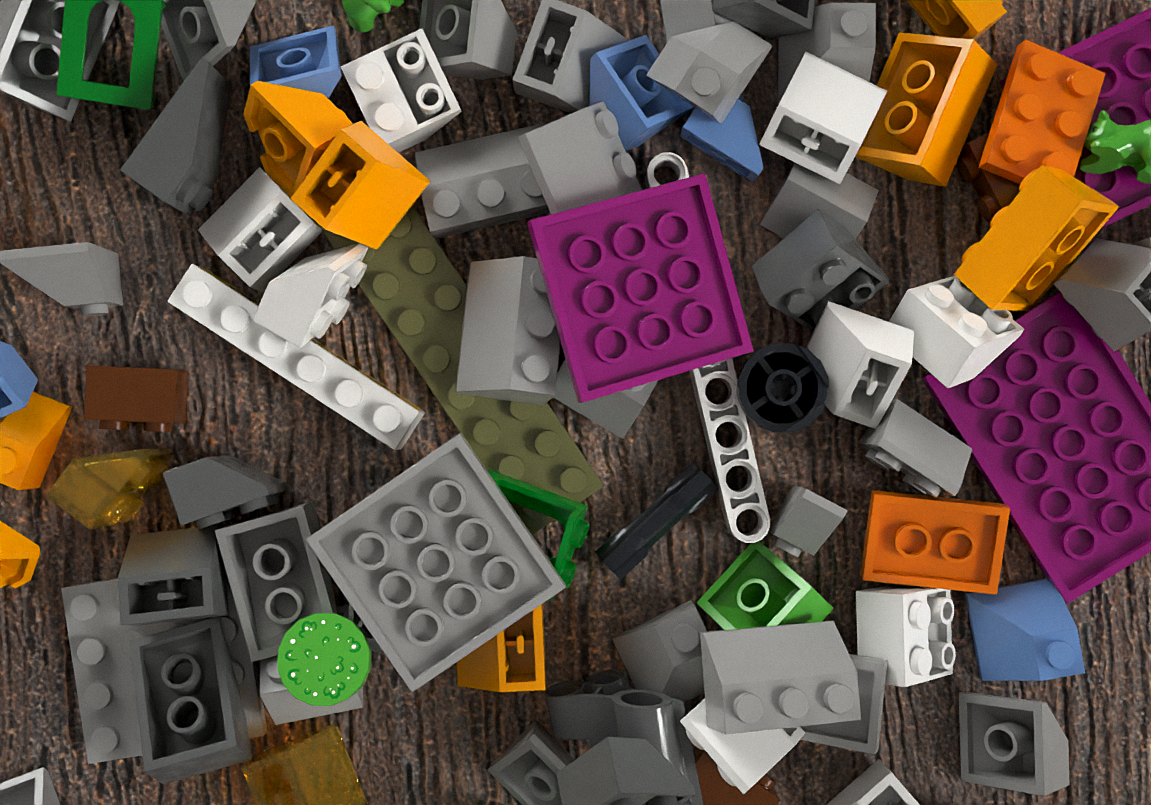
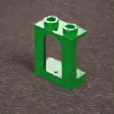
M65 0L56 95L155 110L157 92H154L162 11L166 9L167 3L163 0H115L123 2L128 6L135 20L129 87L83 80L89 16L93 7L103 0Z
M488 469L487 471L509 502L552 517L564 526L565 531L558 555L547 558L565 582V589H568L577 568V563L571 562L575 547L581 548L589 529V523L583 521L588 506Z

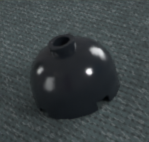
M773 343L755 351L743 363L737 378V399L744 414L756 426L774 433L795 432L811 425L823 412L826 404L824 402L827 397V388H829L828 376L822 362L809 349L791 343Z

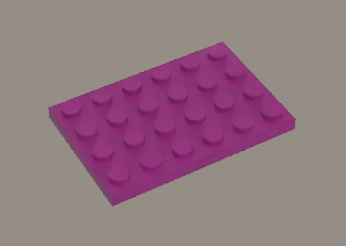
M1058 291L1013 319L1025 330L1020 337L974 379L951 388L944 386L930 372L922 376L921 379L959 440L972 448L971 459L998 502L1006 504L1010 508L1009 519L1047 580L1061 594L1065 603L1068 604L1151 552V402L1119 351L1114 352L1103 339L1099 338L1094 333L1091 325L1073 305L1064 299L1061 291Z

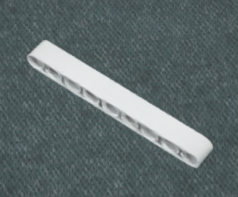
M663 152L656 155L650 161L646 172V189L660 185L654 177V171L660 167L667 166L672 168L676 172L678 180L689 178L684 160L679 155L671 152ZM730 358L690 370L689 372L716 486L719 489L718 495L725 525L728 531L738 540L745 543H755L767 535L770 528V517L746 415L737 399V377L733 360ZM712 379L721 380L728 389L727 398L721 404L711 403L705 395L706 385ZM724 422L732 423L738 431L737 441L728 448L722 447L716 440V430ZM740 465L748 474L747 484L740 490H731L726 483L727 472L732 467ZM746 509L754 510L758 516L757 527L749 533H741L736 526L738 515Z

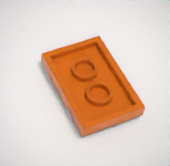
M1025 39L1016 47L979 168L1018 184H1021L1030 172L1039 169L1041 165L1061 169L1074 177L1106 73Z
M872 490L860 576L863 581L997 595L1010 508L1002 503L944 497L936 498L933 496Z

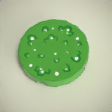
M315 613L299 619L285 633L278 648L277 669L283 685L296 699L311 706H333L349 699L363 687L371 670L372 650L365 634L353 620L337 613Z

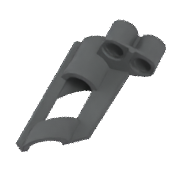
M620 669L597 672L591 675L587 682L584 683L564 681L554 684L545 690L547 708L555 738L563 740L588 739L590 748L606 737L647 739L694 786L696 795L684 802L683 805H703L692 743L686 734V728L680 722L686 716L682 699L671 698L657 691L632 689L628 685L626 672Z

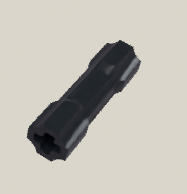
M692 462L666 486L663 494L631 524L621 527L595 553L621 580L648 555L650 548L683 517L693 514L719 489Z

